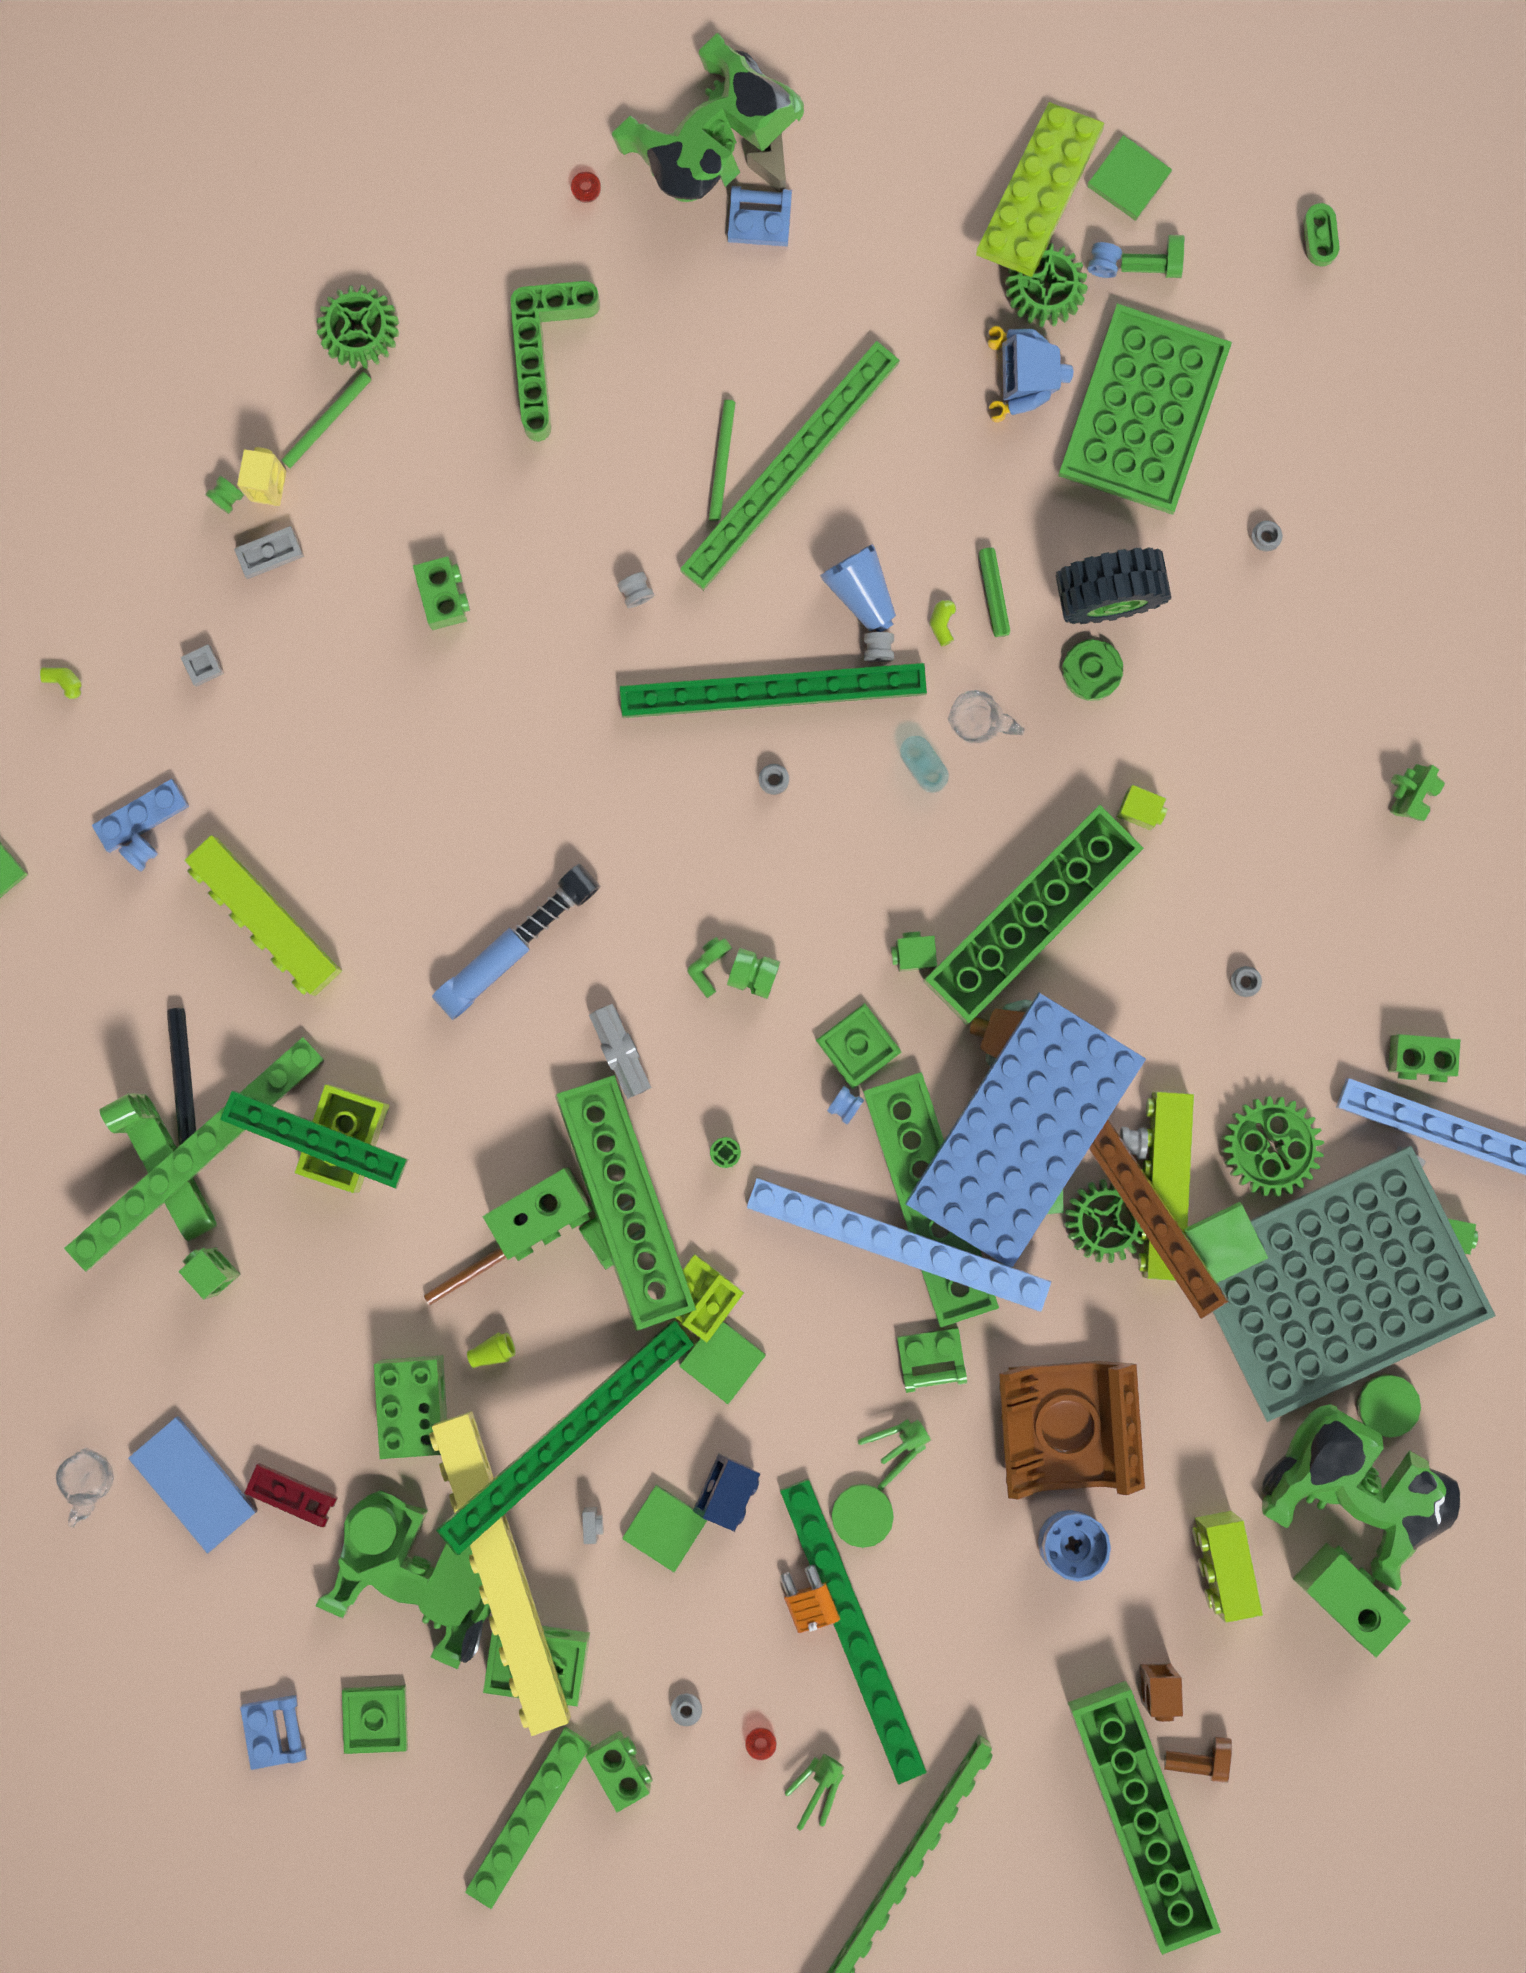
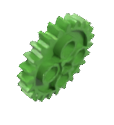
M1271 1096L1265 1097L1264 1105H1262L1259 1099H1253V1109L1246 1104L1242 1105L1244 1115L1233 1113L1232 1116L1237 1123L1226 1124V1127L1232 1133L1231 1135L1222 1136L1223 1140L1230 1142V1146L1221 1149V1151L1231 1155L1230 1158L1224 1161V1164H1234L1235 1166L1230 1175H1242L1238 1183L1239 1185L1251 1182L1250 1192H1255L1261 1186V1195L1267 1196L1271 1188L1276 1197H1280L1282 1188L1287 1194H1293L1292 1184L1298 1188H1304L1302 1178L1313 1179L1312 1174L1309 1172L1310 1168L1320 1169V1166L1314 1162V1158L1324 1157L1323 1153L1316 1151V1146L1324 1144V1141L1315 1140V1135L1322 1130L1321 1128H1311L1310 1126L1316 1118L1309 1117L1305 1119L1304 1115L1307 1111L1305 1107L1295 1111L1296 1101H1290L1285 1106L1284 1097H1278L1275 1105ZM1275 1116L1279 1117L1283 1122L1282 1130L1277 1134L1270 1128V1121ZM1257 1123L1261 1124L1262 1129L1266 1134V1137L1270 1141L1278 1142V1144L1275 1146V1149L1278 1152V1154H1280V1156L1289 1164L1288 1170L1284 1168V1165L1276 1152H1268L1267 1148L1270 1147V1143L1264 1137V1135L1261 1132H1259L1256 1128ZM1249 1134L1255 1135L1258 1140V1145L1253 1151H1249L1244 1144L1245 1138ZM1292 1142H1297L1301 1148L1300 1155L1295 1159L1291 1158L1288 1154V1147ZM1268 1159L1272 1160L1276 1166L1274 1174L1269 1177L1262 1170L1264 1162Z

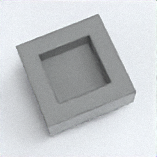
M209 644L181 657L191 681L196 687L224 674Z
M586 1507L582 1512L584 1544H596L598 1535L604 1533L603 1515L597 1516V1507Z

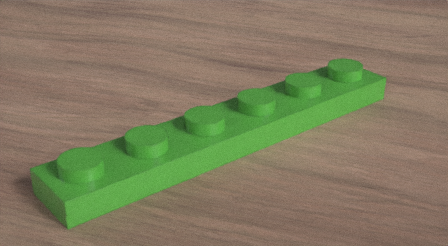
M566 1726L564 1727L466 1888V1894L488 1908H493L591 1746L590 1741Z

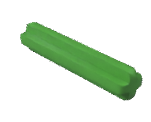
M984 548L979 551L978 555L993 634L995 637H1005L1010 634L1011 630L996 551L994 548Z

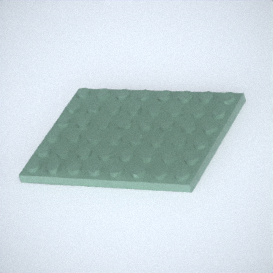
M1410 1145L1250 1220L1268 1259L1218 1282L1229 1302L1213 1312L1267 1422L1496 1316Z

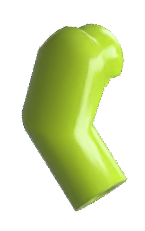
M951 600L939 601L934 607L929 622L941 647L954 641L947 626L950 616L956 612V606Z
M41 668L40 679L42 683H58L64 689L65 697L69 699H75L81 695V681L72 670L68 668Z

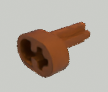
M1215 1736L1211 1756L1166 1750L1164 1770L1210 1776V1781L1228 1783L1232 1756V1739Z

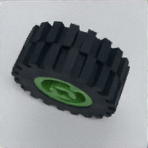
M1140 547L1128 551L1122 549L1117 550L1115 553H1102L1101 556L1097 557L1090 556L1084 558V561H1075L1070 563L1071 566H1064L1055 575L1063 618L1066 623L1070 622V624L1079 622L1080 624H1088L1090 622L1101 623L1104 620L1113 621L1121 617L1134 616L1133 614H1142L1148 612V609L1161 607L1160 605L1168 603V600L1172 598L1163 551L1158 548L1147 547L1142 550Z

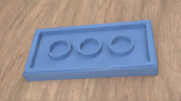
M179 1416L175 1417L128 1458L207 1554L257 1512L256 1508Z

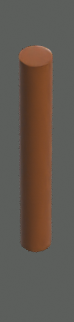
M499 1247L424 1295L425 1300L431 1306L504 1260L506 1256Z

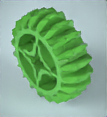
M1053 243L1049 244L1048 249L1045 250L1038 266H1044L1042 272L1034 274L1033 277L1024 276L1025 274L1010 268L1008 270L1011 276H1008L1005 284L1010 287L1006 291V296L1013 298L1010 302L1011 308L1020 307L1017 313L1018 317H1022L1025 314L1029 315L1027 320L1029 324L1036 318L1039 319L1040 327L1044 326L1046 320H1049L1052 327H1054L1058 322V318L1065 323L1068 321L1069 314L1075 315L1078 312L1077 305H1083L1085 300L1083 294H1086L1088 286L1083 284L1087 279V274L1080 272L1083 268L1082 262L1073 264L1076 257L1075 253H1071L1068 256L1064 255V246L1057 252L1054 251ZM1055 268L1060 270L1066 277L1059 276L1055 272ZM1046 275H1048L1047 282L1050 283V289H1048L1047 295L1045 296L1046 288L1043 287V282L1045 281ZM1027 293L1034 294L1038 299V303L1033 301ZM1062 294L1069 295L1062 302L1049 305L1051 298L1062 297Z
M349 285L347 294H343L338 289L337 295L339 298L335 300L333 297L328 296L327 301L330 307L321 306L320 311L324 316L317 318L318 325L322 327L317 330L319 338L323 339L321 341L323 349H329L328 355L331 359L338 357L340 365L346 364L349 360L351 368L355 369L358 362H361L363 368L367 369L369 365L368 360L371 359L376 365H379L378 356L382 354L388 358L389 352L386 347L395 348L396 343L392 338L399 336V330L395 327L399 324V319L397 316H394L396 312L394 306L387 305L389 301L385 295L378 297V291L374 288L367 293L366 287L361 285L359 291L355 292L353 286ZM356 307H364L360 311L356 312L350 310ZM380 315L381 329L377 337H375L371 330L376 323L375 319ZM341 317L345 325L340 331L341 335L336 339L335 329ZM350 321H352L355 325L359 324L360 327L362 324L366 333H364L361 329L357 331L356 328L354 331ZM360 342L367 344L362 347H353Z
M1100 1179L1099 1189L1097 1190L1095 1184L1089 1182L1087 1186L1090 1193L1087 1194L1085 1190L1079 1188L1077 1193L1082 1200L1078 1201L1075 1198L1069 1200L1071 1204L1077 1207L1075 1211L1065 1210L1066 1215L1074 1216V1221L1064 1223L1065 1227L1075 1228V1231L1069 1233L1067 1237L1070 1240L1080 1239L1074 1245L1076 1250L1087 1246L1083 1254L1086 1258H1089L1096 1251V1262H1101L1104 1254H1106L1107 1262L1113 1263L1115 1259L1114 1253H1117L1120 1260H1125L1126 1254L1123 1249L1126 1248L1132 1254L1136 1253V1248L1131 1243L1135 1241L1136 1243L1143 1244L1144 1240L1138 1237L1137 1234L1138 1231H1144L1130 1210V1228L1121 1223L1119 1214L1124 1201L1112 1183L1108 1189L1106 1180ZM1100 1196H1115L1112 1203H1109L1103 1210H1098L1088 1205ZM1084 1213L1094 1222L1091 1239L1086 1236L1083 1229L1082 1220ZM1094 1213L1104 1216L1111 1214L1113 1216L1111 1220H1114L1113 1224L1118 1226L1119 1229L1112 1226L1102 1228L1101 1224L1103 1223L1100 1222V1218L1094 1215ZM1111 1232L1124 1236L1115 1245L1107 1247L1098 1246L1101 1239H1104Z

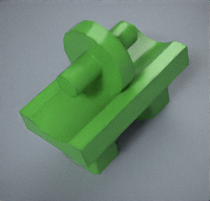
M1416 764L1413 770L1407 768L1404 776L1394 774L1391 782L1397 786L1393 794L1397 799L1390 812L1395 816L1409 817L1418 821L1426 820L1431 811L1430 806L1422 802L1426 793L1429 796H1437L1445 785V782L1437 776L1440 769L1434 765L1427 767Z

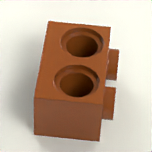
M1171 1663L1140 1664L1141 1703L1149 1715L1155 1717V1720L1160 1722L1174 1721V1717H1183L1182 1677Z

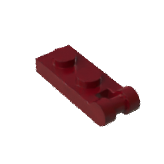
M261 1463L256 1465L244 1492L248 1496L319 1527H326L329 1520L327 1514L330 1507H334L338 1499L332 1493L317 1489ZM311 1499L319 1502L316 1511L307 1508Z

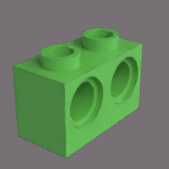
M447 556L413 565L427 622L432 631L466 622L465 612L470 611V606L466 593L460 594L458 583L463 581L458 564L452 565L451 560ZM444 572L447 574V578L442 584L432 583V578L436 573ZM446 601L454 602V609L450 613L444 614L440 612L442 603Z
M1402 1034L1391 1035L1388 1072L1398 1073V1079L1417 1080L1418 1074L1429 1075L1428 1081L1448 1082V1077L1458 1076L1461 1039ZM1407 1049L1411 1050L1415 1057L1411 1066L1406 1065L1403 1061V1053ZM1437 1052L1442 1053L1445 1057V1064L1441 1069L1434 1064V1056Z
M217 1247L210 1249L202 1248L199 1251L197 1249L194 1250L182 1261L185 1266L178 1271L203 1300L219 1295L241 1275Z
M621 1731L592 1746L586 1754L588 1763L617 1813L649 1795L651 1789L650 1782L653 1781L646 1765L642 1764L640 1766L635 1757L637 1750L629 1736L624 1738ZM609 1750H617L620 1752L622 1759L618 1762H611L606 1758L605 1753ZM630 1777L638 1785L636 1788L628 1790L621 1785V1780Z

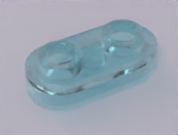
M921 736L908 737L900 748L901 760L923 790L930 793L941 791L946 786L949 778L946 766L925 738ZM910 749H919L921 755L918 758L911 757ZM929 773L937 774L938 781L935 783L929 782L927 775Z

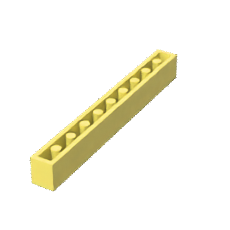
M472 1411L434 1424L432 1426L433 1432L429 1433L434 1451L439 1450L443 1462L439 1464L443 1480L445 1482L449 1481L453 1493L449 1494V1498L454 1512L460 1509L494 1479ZM504 1514L470 1545L472 1555H469V1561L474 1574L479 1573L483 1584L479 1586L481 1599L484 1605L489 1604L493 1615L489 1617L491 1630L494 1636L499 1634L502 1647H499L501 1661L504 1666L509 1665L512 1678H509L511 1692L514 1697L519 1696L522 1709H519L521 1723L524 1728L529 1727L531 1736L568 1724L571 1715L506 1514Z

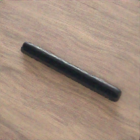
M171 1008L167 1010L180 1146L196 1132L185 1010L184 1008Z

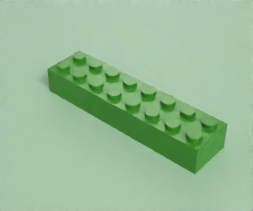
M1099 805L923 982L966 1025L969 1024L1144 848Z
M1126 1681L1067 1702L1161 1954H1166L1221 1933L1131 1688Z

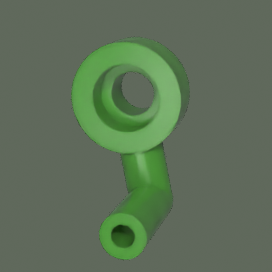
M715 937L702 947L705 953L687 969L688 974L706 998H709L717 991L702 971L732 949L726 938L719 941Z

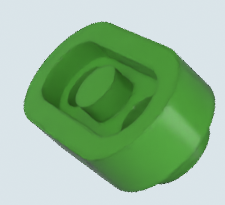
M1318 203L1311 206L1304 216L1303 226L1308 259L1314 265L1324 267L1330 265L1335 260L1340 246L1335 211L1327 204ZM1314 219L1321 220L1323 225L1317 226L1314 223ZM1317 249H1324L1326 251V255H1320L1317 252Z

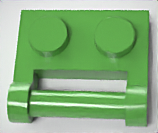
M958 1327L897 1337L906 1393L915 1392V1388L957 1382L958 1385L967 1384ZM954 1361L955 1370L917 1376L912 1374L911 1367Z

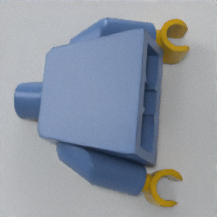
M994 326L989 330L990 336L1000 337L998 340H989L987 342L988 347L992 350L1002 348L1004 400L1008 401L1006 405L1000 401H994L990 404L989 409L1001 408L1003 410L1001 415L991 417L993 422L1003 421L1007 413L1016 415L1038 408L1050 400L1051 394L1060 390L1061 383L1071 382L1074 373L1072 365L1060 364L1059 347L1050 344L1036 330L1009 329L1007 333H1004L998 326Z

